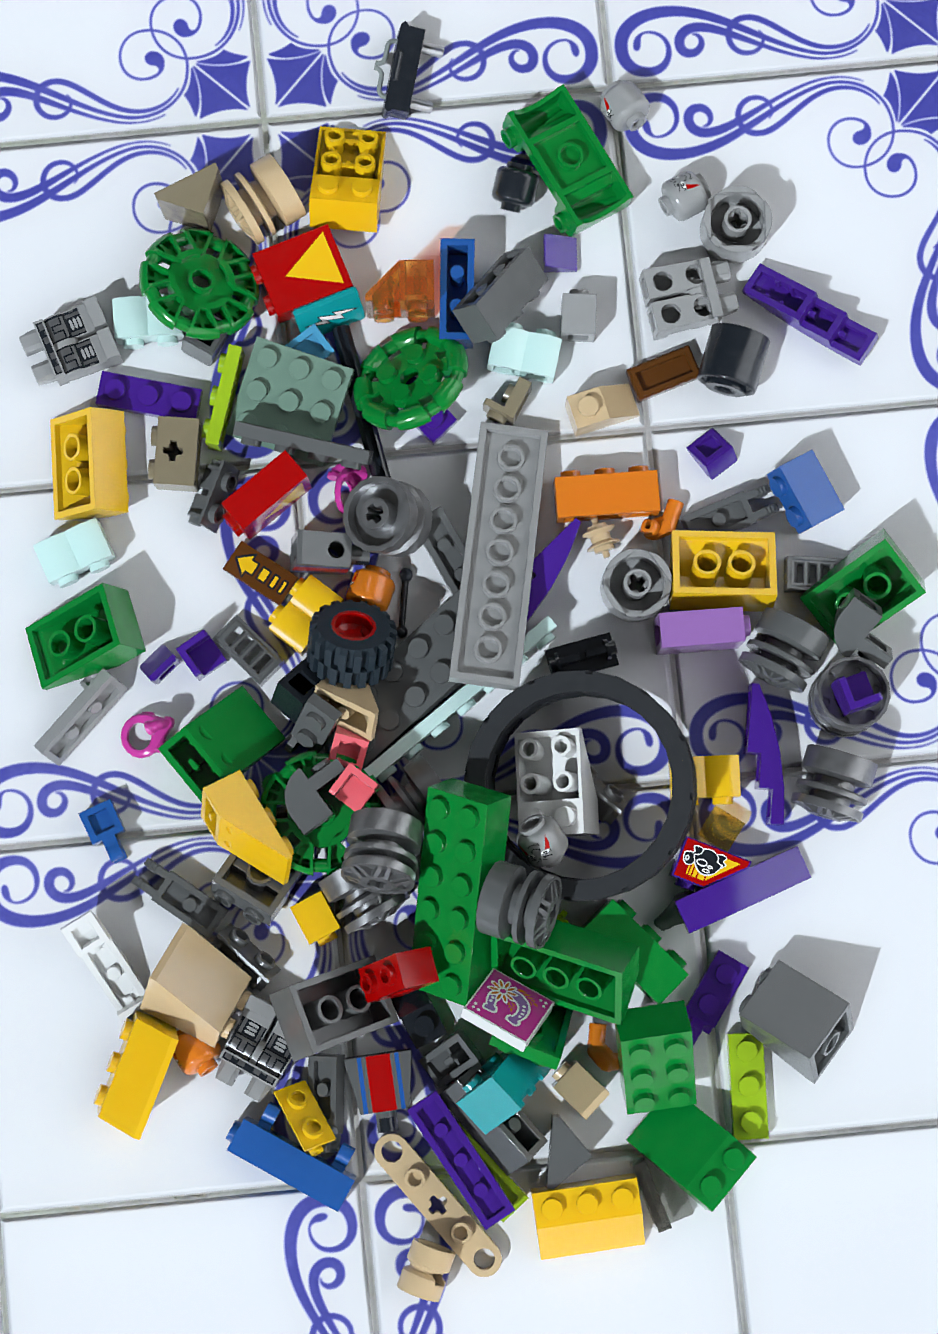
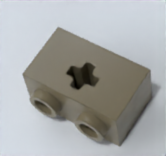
M158 416V425L152 426L151 446H156L155 459H150L148 465V479L153 480L156 489L198 492L202 444L201 434L203 428L200 419ZM174 447H178L182 455H176L175 461H172L167 453H173Z

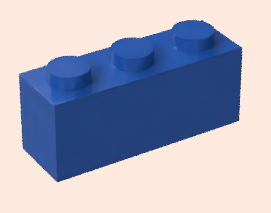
M441 238L439 340H455L462 344L465 349H473V343L452 310L474 287L475 239Z

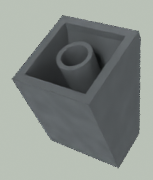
M778 960L773 968L769 967L763 972L759 980L760 986L753 996L749 994L742 1001L739 1007L741 1025L747 1032L815 1084L854 1029L850 1003Z

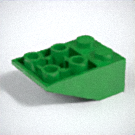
M241 686L183 727L161 745L158 750L202 802L204 787L239 770L244 774L286 738L247 690Z

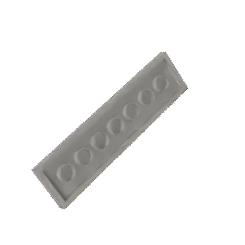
M481 422L448 682L507 690L519 688L548 431L488 422Z

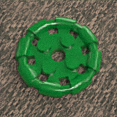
M186 228L181 229L180 233L174 235L169 232L161 236L145 252L146 261L141 262L139 269L141 294L147 297L149 310L162 324L171 330L177 328L185 332L186 337L214 340L219 339L220 335L224 333L232 335L250 321L254 315L253 306H257L259 302L260 287L256 283L249 264L251 261L229 239H220L213 235L214 232L208 230ZM182 246L186 249L183 252L180 249ZM207 248L219 252L218 259L206 254ZM165 263L170 265V267L166 269L159 264ZM233 271H237L239 275L234 276ZM200 276L207 280L209 286L205 288L199 287L193 282L192 278ZM167 288L169 295L162 297L159 290ZM232 294L239 297L241 302L232 299ZM180 312H182V313L185 314L186 316H193V319L190 320V319H188V318H186V317H184V316H181V315H179V314H180ZM219 312L222 320L216 321L213 314Z
M415 326L390 335L391 340L381 347L377 344L365 357L360 365L362 369L361 376L357 377L354 382L353 395L357 409L362 411L363 418L370 424L384 430H392L393 427H398L401 431L414 429L431 422V417L441 410L444 413L458 398L464 387L462 380L468 375L467 352L465 347L459 344L458 341L439 340V327L429 326L428 329H423L421 326ZM423 343H427L425 349L422 347ZM400 350V354L389 360L390 356ZM418 376L413 383L406 384L410 378Z
M317 750L298 754L284 762L286 766L279 773H273L269 778L261 795L260 803L263 805V808L268 807L273 813L277 823L275 828L281 837H288L293 832L301 841L293 849L294 855H292L291 868L307 875L314 876V872L327 873V876L342 868V862L345 861L344 852L346 847L341 842L348 837L351 815L355 812L329 792V789L336 780L318 792L324 801L331 806L334 816L308 835L302 833L291 818L288 810V819L277 818V805H286L285 789L292 774L298 768H301L309 779L314 775L311 769L322 760L329 758L330 753H317ZM341 754L336 755L337 758L347 762H357V760ZM362 768L361 771L379 784L373 774L369 776ZM375 792L364 807L382 808L383 804H381ZM328 847L327 859L315 858L314 848Z

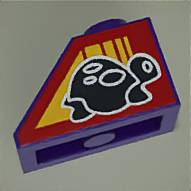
M686 836L676 854L668 876L676 878L674 885L694 892L695 887L705 888L748 869L752 861Z

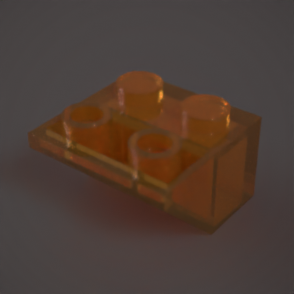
M434 259L399 260L365 294L367 317L374 318V321L377 323H390L394 321V318H408L409 322L420 323L428 321V317H435Z

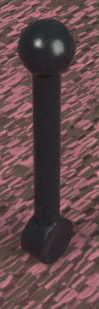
M403 568L399 573L402 588L399 624L396 630L397 638L400 639L405 638L408 634V630L405 627L409 581L413 578V573L409 568Z

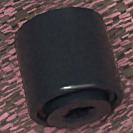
M712 324L697 379L708 389L722 395L731 397L754 395L769 348V338L761 332L737 324Z

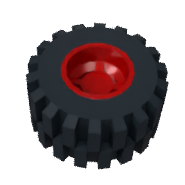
M337 600L331 602L330 606L323 605L320 607L319 612L313 614L310 621L306 656L307 662L310 663L309 668L312 672H317V677L321 680L328 678L329 684L334 686L337 683H342L343 688L351 689V685H357L358 689L366 688V683H369L371 686L378 684L379 679L384 680L393 667L397 637L396 624L394 620H390V615L386 611H380V607L368 605L365 601L354 602L353 600H345V602H340Z

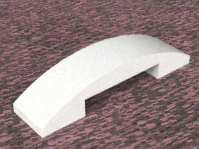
M91 910L60 928L79 959L82 958L116 1009L117 1016L123 1024L126 1018L132 1020L135 1010L150 1015L140 1009L146 990L118 945Z

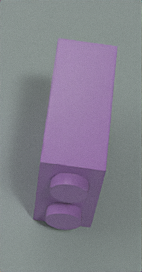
M743 607L659 613L653 621L656 655L738 649L746 642V636L751 634L749 615H743Z

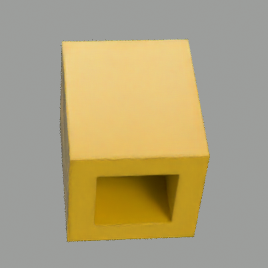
M322 891L290 907L309 945L317 941L321 947L338 938L335 931L342 927Z

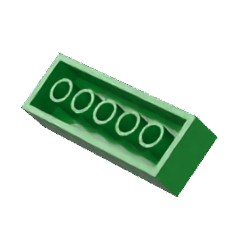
M451 778L428 787L412 950L431 947L439 978L438 982L419 990L466 1006L491 972V936L478 931L476 913L479 896L490 869L499 860L505 861L511 796Z

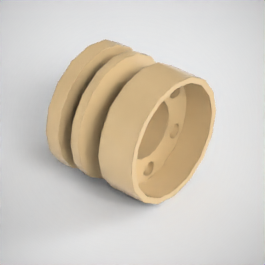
M270 153L249 165L254 181L249 183L240 172L234 174L235 181L239 187L238 191L228 179L219 183L230 214L240 229L250 236L256 245L265 241L259 228L260 225L271 236L276 234L272 221L274 216H277L282 223L289 226L306 215V210L296 190Z

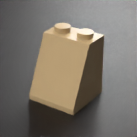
M182 923L149 977L140 1009L215 1048L220 1037L227 1039L237 1021L232 1018L236 1009L244 1010L252 992L247 990L252 977L190 926Z

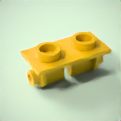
M305 1080L274 1091V1095L304 1152L310 1153L311 1156L315 1157L324 1151L322 1145L336 1140L331 1127Z

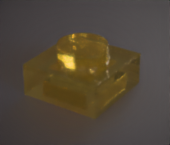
M715 805L697 833V836L713 846L728 852L745 823Z

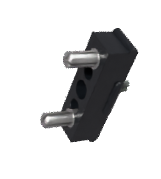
M406 21L400 25L397 39L393 38L387 41L382 60L376 61L374 70L379 72L377 93L384 99L381 114L385 119L390 116L406 120L410 109L428 114L433 110L432 102L413 98L412 95L420 55L425 54L442 58L444 47L423 42L425 29L409 26ZM395 44L386 93L384 94L382 92L384 72L379 66L387 62L390 46Z

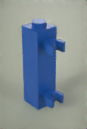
M271 1101L265 1108L259 1122L249 1116H246L242 1123L235 1120L225 1138L231 1142L227 1151L333 1210L339 1211L357 1177L345 1170L356 1148L343 1142L333 1162L319 1155L311 1156L310 1153L304 1152L301 1145L271 1129L282 1110L279 1105Z

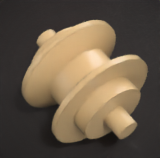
M594 518L591 520L592 526L587 528L588 532L583 534L582 538H589L592 545L587 549V552L594 551L595 555L603 554L604 559L611 557L609 551L615 548L614 544L620 540L611 538L610 531L615 527L614 524L599 523L598 518Z

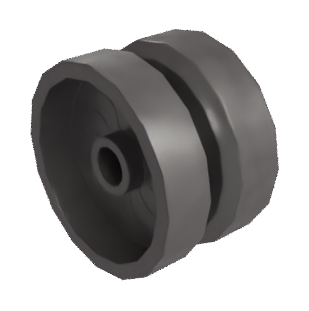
M372 476L361 481L350 491L344 504L343 523L346 534L354 545L372 553H379L389 557H404L416 552L425 543L431 531L433 514L429 500L420 489L389 477Z

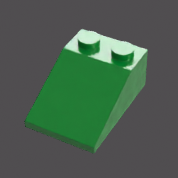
M883 528L855 548L808 589L800 599L836 644L834 638L835 613L853 588H856L882 607L883 617L874 628L925 594L926 588L924 580Z
M105 583L97 585L25 628L43 690H49L97 674L103 668L109 670L121 666L146 651L128 590Z
M695 1105L650 1111L626 1139L627 1142L699 1205L711 1212L715 1210L757 1158L755 1154Z

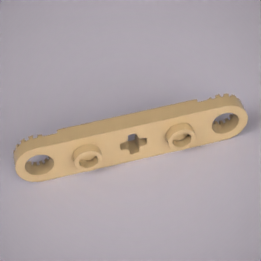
M388 1133L380 1137L374 1149L375 1158L379 1165L472 1273L479 1277H489L495 1274L502 1263L501 1251L484 1229L403 1136L397 1133ZM389 1141L399 1143L402 1148L401 1157L395 1161L387 1160L382 1154L383 1145ZM432 1196H435L437 1199L444 1196L447 1199L444 1203L445 1212L441 1213L439 1210L431 1212L429 1210L432 1205L430 1200ZM483 1248L492 1251L495 1258L493 1264L487 1268L478 1267L474 1261L475 1253Z

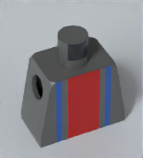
M298 529L291 538V573L346 574L351 565L367 566L370 562V552L352 544L351 539L346 533ZM328 549L335 550L338 553V558L332 557Z
M411 1048L346 1057L344 1059L345 1067L360 1114H376L378 1133L399 1130L396 1110L410 1108Z

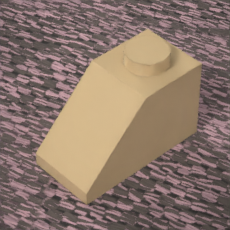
M629 384L595 387L567 396L565 408L575 437L640 416Z
M325 678L315 686V694L343 713L337 723L338 726L369 741L375 738L379 710L369 683H366V688L358 689L357 685H351V689L343 688L342 683H337L336 686L329 684V679Z
M576 1060L571 1064L565 1061L552 1075L556 1080L552 1087L585 1120L610 1094Z

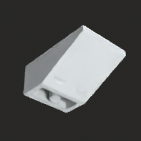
M582 728L514 733L519 826L528 817L541 814L542 816L553 817L566 837L599 835L598 799Z

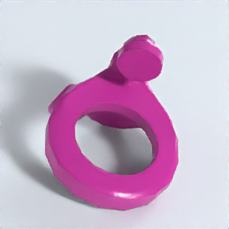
M338 463L327 474L329 480L336 481L334 491L335 502L341 514L344 512V505L341 500L342 484L346 482L349 490L352 491L361 481L367 479L368 474L363 465L361 470L341 466V463Z
M142 712L132 716L125 722L122 728V746L127 753L137 758H146L157 752L160 753L158 748L166 742L165 739L174 727L175 720L170 716H165L164 718L156 716L154 712ZM138 723H143L146 732L151 735L150 744L143 750L135 749L129 742V731Z

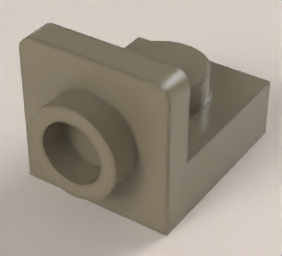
M519 377L516 385L510 383L501 402L505 403V406L486 398L483 403V411L487 412L486 417L497 424L504 425L506 422L513 426L532 391V382Z

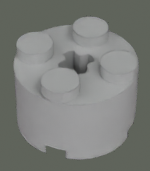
M730 186L718 192L709 201L700 223V237L710 257L720 261H727L728 263H741L754 258L763 247L772 226V213L768 203L757 195V192L745 186ZM731 221H736L737 227L741 228H734V226L730 224Z
M641 549L625 550L617 554L605 569L600 586L602 600L613 615L626 622H640L650 619L667 602L672 587V575L666 562L656 553ZM630 579H633L634 582L640 580L643 582L640 593L638 590L631 591L629 589Z

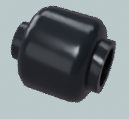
M507 161V166H501L497 169L492 197L502 202L500 209L520 213L521 207H531L534 204L539 184V176L533 172L534 167Z

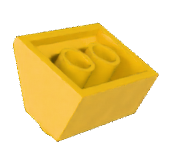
M88 407L51 419L54 520L108 518L129 512L124 411Z
M672 530L669 565L672 575V587L669 596V610L743 607V611L763 612L766 607L773 608L778 595L775 532Z
M135 1010L132 1020L126 1018L119 1035V1038L123 1039V1043L119 1053L113 1051L109 1059L106 1071L111 1074L106 1085L100 1084L94 1104L98 1105L97 1111L100 1119L130 1137L140 1140L179 1039L175 1027L156 1017Z
M634 1173L558 1185L555 1189H548L547 1186L530 1189L541 1260L645 1244L638 1181Z

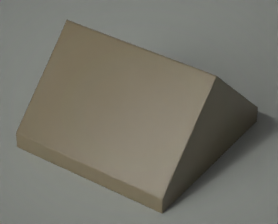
M213 163L155 192L154 195L166 220L192 228L211 231L223 197V192L219 185L223 181L216 163Z

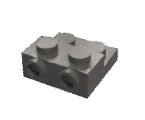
M231 853L212 879L211 891L214 892V899L221 905L231 907L234 904L244 910L243 916L252 924L260 925L263 922L270 926L288 900L289 893L303 873L291 868L289 881L283 885Z

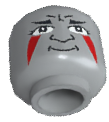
M618 80L604 89L601 95L600 110L615 130L620 132L636 131L645 124L650 105L635 83Z
M684 171L662 184V197L658 198V201L666 216L672 214L678 221H685L706 209L708 199L711 198V192L707 182L700 173L695 175L691 171Z
M536 814L528 817L520 824L516 843L532 866L552 868L564 859L563 854L568 848V838L553 817Z

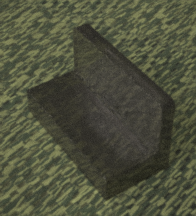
M645 1156L629 1162L633 1173L637 1177L639 1189L658 1233L672 1228L670 1223L694 1213L687 1193Z

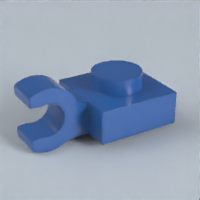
M111 799L78 813L92 845L96 846L103 842L111 862L115 864L128 858L123 845L117 835L125 832L126 829Z

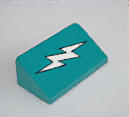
M354 286L296 308L293 311L300 334L315 324L324 335L331 332L337 326L349 325L365 318V312L357 288Z

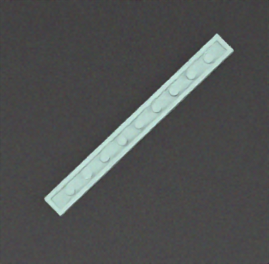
M549 616L525 634L522 666L529 661L526 654L533 648L537 647L539 650H542L556 638L552 633L556 630L557 625ZM470 684L464 685L366 767L364 771L369 776L373 774L376 780L379 779L383 783L397 771L394 766L403 757L408 761L424 749L421 745L422 741L430 735L434 739L440 736L450 727L447 721L453 715L458 713L462 717L477 704L473 700L483 690L488 695L496 688ZM293 832L287 837L293 849L301 842Z

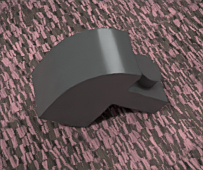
M856 588L850 591L836 610L834 617L836 645L844 657H850L857 649L859 657L870 660L885 669L893 659L892 648L870 633L883 617L882 607Z
M329 758L322 760L311 769L314 775L309 779L303 770L298 768L286 785V808L304 835H308L334 816V813L318 792L339 778L345 770L337 758L332 762Z

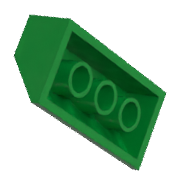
M556 920L549 939L544 947L539 950L530 948L526 943L523 945L515 943L512 934L504 940L491 936V970L494 968L554 1001L557 1005L621 1026L624 1022L639 973L640 946Z

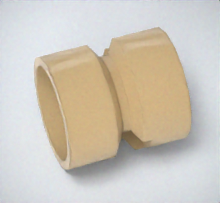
M413 1238L407 1255L410 1265L403 1267L397 1287L415 1297L439 1302L446 1284L442 1276L450 1272L456 1253L432 1241Z

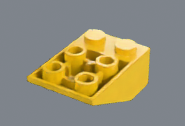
M320 126L309 196L310 227L318 228L328 224L330 229L377 233L386 132Z
M241 770L204 787L202 791L201 818L217 845L279 883L287 884L294 850L286 836L281 837L275 826H277L271 810L268 807L263 808L259 802V792L251 779L246 780Z

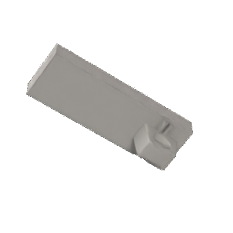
M104 668L99 673L81 680L80 684L84 690L34 745L41 754L58 766L62 764L128 690Z

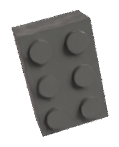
M375 955L293 984L269 995L293 1062L399 1021L391 998L367 1003L365 993L361 989L358 969L376 962Z

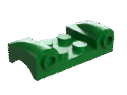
M564 84L557 87L538 102L507 113L502 124L501 138L507 148H513L518 153L525 150L557 202L553 222L560 233H566L569 237H572L629 206L634 197Z

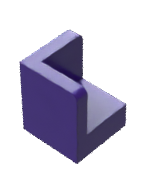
M205 629L176 648L179 655L199 681L228 662Z
M865 671L846 678L845 676L839 677L830 684L843 717L875 706L883 699L881 692L874 694Z

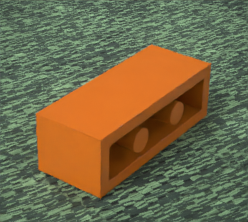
M645 465L632 466L628 468V472L615 473L614 468H600L594 470V474L581 475V471L570 470L560 473V477L554 478L556 523L572 522L575 518L581 522L591 521L594 518L609 520L658 516L660 512L657 470H649L648 466Z

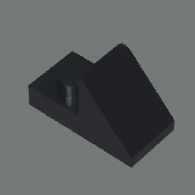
M418 989L403 996L391 998L399 1019L402 1020L416 1050L447 1034L427 992Z

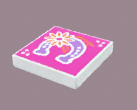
M493 968L463 1008L460 1017L524 1052L552 1011L555 1002Z

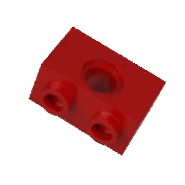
M430 946L394 953L358 969L360 986L365 993L367 1003L403 996L439 981Z

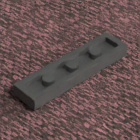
M235 421L233 435L241 436L242 444L261 447L262 441L275 444L274 451L282 453L286 450L291 455H294L295 449L308 452L307 458L321 462H328V457L342 459L341 466L361 470L362 464L371 465L373 451L242 421Z

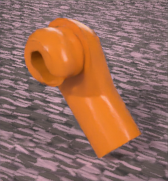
M668 499L662 516L651 520L648 518L642 522L641 532L644 537L649 540H659L671 535L672 530L677 528L684 503L675 499Z
M589 1023L587 1045L589 1057L601 1070L605 1072L617 1071L619 1069L618 1053L613 1052L605 1044L607 1024Z

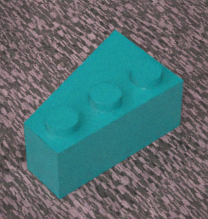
M496 1052L481 1066L485 1072L481 1076L478 1073L465 1083L462 1089L466 1093L456 1104L486 1135L524 1107L525 1103L522 1101L527 1094L531 1096L537 1089L535 1085L539 1080L541 1081L546 1077L551 1068L537 1066L531 1060L515 1054L502 1052L499 1055Z

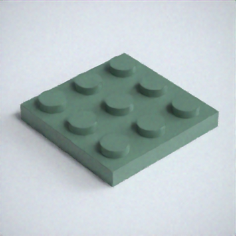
M257 336L226 434L241 439V436L233 435L235 421H242L332 442L355 369ZM262 441L261 446L274 450L275 444ZM295 449L294 455L289 454L292 457L321 467L325 463L307 458V451Z

